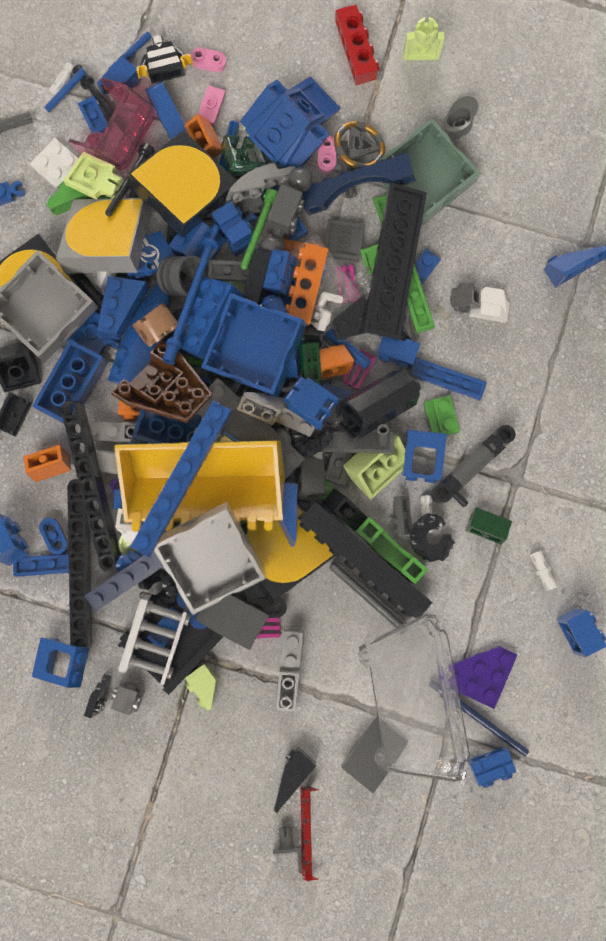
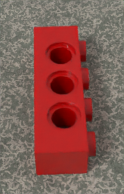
M357 4L335 10V23L355 85H360L376 80L377 72L380 71L378 61L374 60V48L372 43L369 44L368 29L363 26V14L361 11H358Z

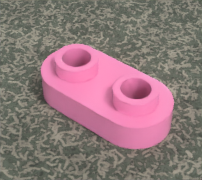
M195 48L190 54L195 68L221 72L226 67V57L222 52Z
M331 136L318 149V169L324 174L332 173L336 167L334 138ZM329 160L330 163L325 164L324 161Z

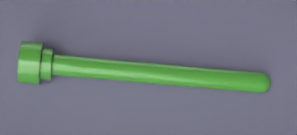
M266 189L263 196L265 204L241 263L242 270H247L278 193L274 189Z

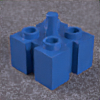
M230 201L211 214L214 225L220 227L218 233L226 240L227 246L236 257L248 248L253 235V228L250 223L256 220V216L254 213H251L242 219L241 216L243 214L237 205L234 207Z

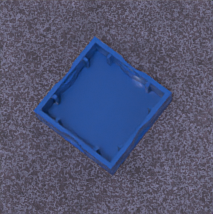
M230 293L220 318L218 331L211 341L202 368L256 390L279 397L307 323L301 318L278 310L264 308L254 301Z

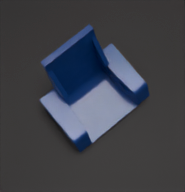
M311 76L289 90L277 79L266 86L240 122L246 127L245 131L250 135L249 138L273 163L278 164L281 168L292 166L297 168L303 167L330 136L322 125L341 108Z

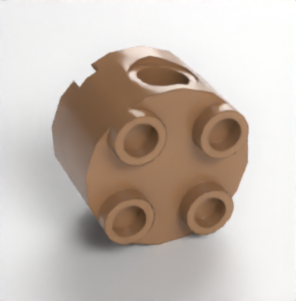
M163 303L132 326L144 343L151 347L176 329L177 320Z

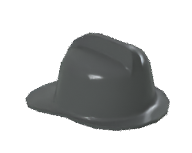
M465 96L455 101L443 121V128L450 132L455 139L459 140L461 136L471 131L473 118L478 109L477 100L471 96Z

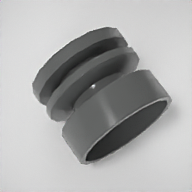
M169 256L164 258L157 269V283L160 289L169 296L187 297L200 258L196 256ZM207 267L203 274L204 277H208Z

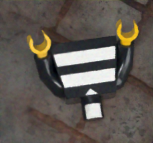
M158 35L152 38L153 45L146 48L147 54L143 55L141 64L136 70L138 79L142 76L150 77L151 83L155 84L185 76L184 69H186V66L189 64L193 66L194 63L190 54L184 53L179 47H174L171 41L164 42L163 37Z

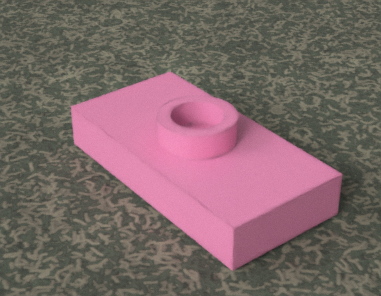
M208 85L198 114L208 119L212 126H215L226 91Z

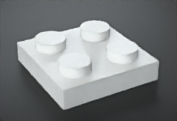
M54 138L30 165L58 190L78 158Z

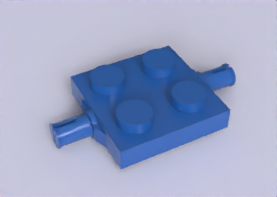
M96 312L67 339V341L72 340L99 355H102L108 345L118 350L121 343L115 339L100 336L97 332L100 314Z

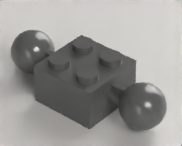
M297 167L290 172L288 177L290 187L281 184L267 218V231L272 235L267 236L262 241L261 251H285V244L282 239L289 240L290 235L294 236L297 229L298 218L301 219L304 211L305 200H302L303 192L307 191L312 184V175L306 168Z

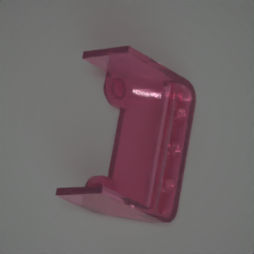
M101 78V83L111 94L114 101L119 103L103 134L93 132L84 143L69 139L68 142L80 156L85 152L115 166L118 170H125L130 166L156 116V109L149 101L127 85Z

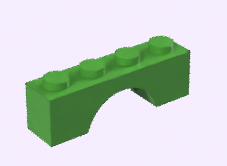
M370 517L355 532L412 584H416L428 571L422 563L400 547Z

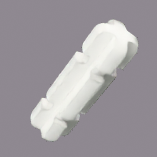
M66 63L64 66L65 70L60 72L54 81L55 85L52 84L49 89L52 95L55 96L71 79L70 75H73V64Z
M430 495L421 496V504L423 505L421 507V516L427 513L432 514V506H430L432 497Z

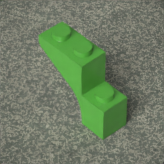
M63 181L58 191L49 197L46 205L54 215H60L71 209L73 200L94 198L66 186ZM106 195L98 197V199H112Z

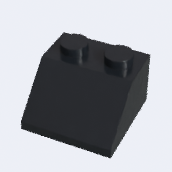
M23 342L0 348V384L4 393L41 383L35 354Z

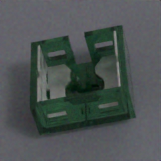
M224 135L221 149L229 174H247L258 167L268 164L265 153L249 137L245 136L241 149H237L239 136Z

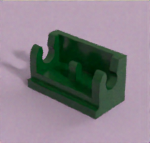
M302 342L298 347L301 351L302 377L306 380L309 377L316 383L322 382L319 343Z
M476 507L474 512L471 513L465 531L501 545L507 540L512 521Z

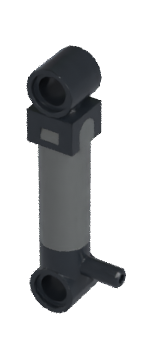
M502 425L485 439L466 459L433 488L431 493L433 501L438 504H444L453 497L462 507L467 506L468 501L459 491L489 462L498 456L506 448V445L515 439L516 434L513 427ZM501 431H504V432L507 433V435H508V439H507V440H503V439L500 437V432H501ZM439 489L446 491L445 499H441L438 496L437 492Z

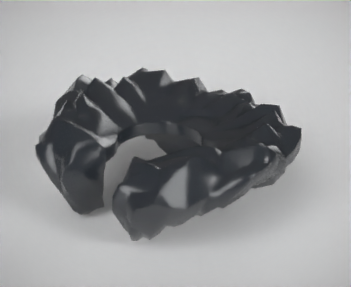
M331 427L322 428L318 437L311 440L307 438V435L291 429V444L300 454L314 456L328 447L329 442L333 439L334 432Z
M427 513L412 525L409 543L414 553L422 557L423 560H428L429 562L444 561L449 556L450 550L453 549L455 541L451 538L452 535L448 533L442 535L443 537L437 544H430L427 541L426 536L430 530H440L446 525L441 516Z
M162 568L138 583L140 589L148 590L156 582H162V591L159 594L151 595L150 601L154 605L167 608V606L176 602L175 598L179 592L172 576Z

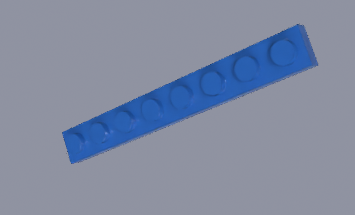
M214 400L212 401L130 545L131 548L147 557L152 555L233 411Z

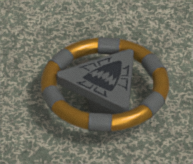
M360 121L347 122L340 126L335 134L334 147L338 157L353 169L358 170L363 165H373L385 155V144L381 135L367 123ZM357 129L365 130L368 133H370L374 137L376 143H374L371 139H369L367 136H365ZM347 130H349V157L341 146V137ZM378 152V155L370 163L353 161V159H360L363 156Z

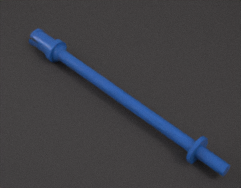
M213 225L209 237L202 239V244L205 246L173 337L167 339L166 342L167 348L162 360L167 364L173 365L175 363L178 350L182 348L180 339L212 249L215 250L219 246L218 242L215 241L220 229L218 225Z

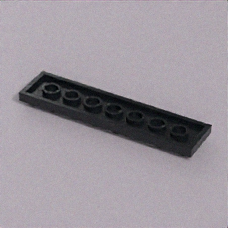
M392 182L389 184L362 332L397 341L401 338L427 192Z

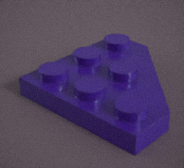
M497 646L459 662L449 664L439 684L495 709L517 654Z

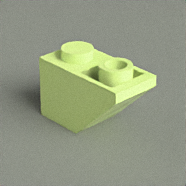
M206 662L185 678L187 681L185 684L190 692L194 691L196 693L199 705L209 711L214 704L218 678Z

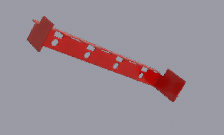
M310 786L300 787L302 876L306 877L303 880L307 882L318 879L312 876L310 792L319 789Z

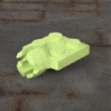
M425 17L417 23L415 31L406 34L403 61L439 60L444 42V32H438V24L433 18L429 17L428 22H425Z
M83 152L63 181L66 186L97 200L100 195H106L113 199L116 195L115 191L118 192L123 183V178L115 175L117 171L115 166Z

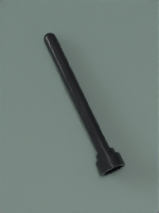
M148 143L141 145L139 158L131 171L155 153L153 146ZM128 175L106 209V216L111 217L128 191Z

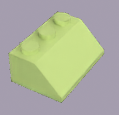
M394 434V454L357 453L343 466L350 479L369 499H373L403 471L405 448L399 436Z

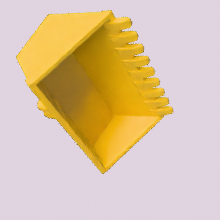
M216 441L165 531L173 529L174 522H181L183 524L225 502H228L239 524L240 521H247L249 531L256 530L257 521H264L266 531L273 530L274 520H283L285 472L281 441ZM189 442L115 445L125 522H132L131 529L133 532L140 530L142 522L148 516Z

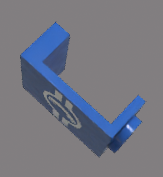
M161 230L144 237L138 268L144 267L147 261H153V266L147 268L155 269V273L164 258L174 256ZM126 273L128 279L140 281V278L147 276L144 273L132 275Z

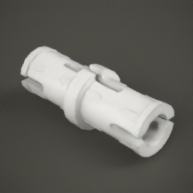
M542 550L531 554L530 557L537 570L536 574L539 575L545 591L556 588L557 585L550 572L551 567L547 565Z

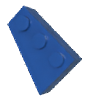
M113 276L107 277L97 332L101 337L121 340L132 320V316L141 305L140 302L149 290L145 281Z

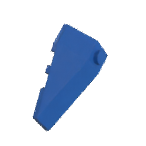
M606 246L566 253L560 257L556 255L547 261L548 264L544 271L556 288L605 260Z

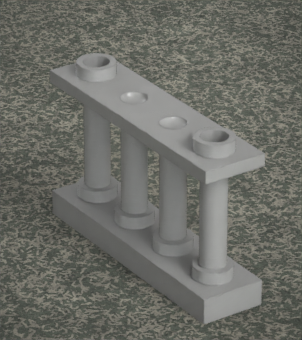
M144 592L138 604L118 671L126 673L128 667L133 666L163 675L160 684L164 685L166 679H171L174 670L171 667V663L183 626H188L191 614L188 613L189 608L187 605L183 613L154 605L150 601L152 594ZM153 612L180 621L178 630L174 631L148 623L144 619L145 614ZM144 630L174 639L172 648L168 649L141 640L142 638L139 637L140 631L144 632ZM141 648L169 657L166 667L136 658L133 655L134 650Z

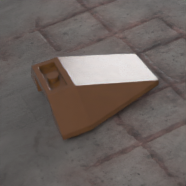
M161 340L150 351V363L130 383L123 379L111 392V395L128 406L188 423L211 398L212 393L179 351L173 365L163 362L162 358L167 344L164 340Z

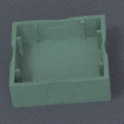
M433 118L413 132L404 143L396 146L381 158L388 160L394 158L399 153L409 154L416 181L403 186L427 192L421 226L475 184L480 175V171L464 153L453 145L449 136ZM383 183V184L385 185V187L388 189V188H389V184H388V183Z

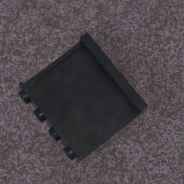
M177 600L173 604L167 606V609H170L171 606H173L180 613H183L184 609L178 605ZM150 612L144 619L148 623L157 625L163 616ZM190 622L188 626L184 625L171 663V667L174 670L171 679H166L165 684L162 685L164 687L163 690L168 695L171 694L224 636L208 627L205 629L194 628ZM144 630V632L140 631L139 637L142 638L141 640L152 643L147 639L151 632ZM126 631L120 637L119 647L125 649L129 631ZM171 638L165 648L171 649L174 639ZM141 648L135 649L133 653L138 659L166 667L169 658ZM147 670L161 683L163 675Z

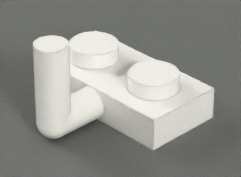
M328 292L321 293L319 301L315 302L310 322L317 330L325 332L326 326L330 323L331 313L324 308L326 302L331 301L341 304L343 301L342 296Z

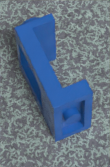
M406 430L407 439L401 475L406 476L405 480L410 481L424 478L425 482L436 483V480H442L447 434ZM415 447L436 449L433 474L412 472Z
M41 637L32 677L66 688H80L89 648L63 643L55 638ZM57 651L67 653L71 657L65 678L52 674Z

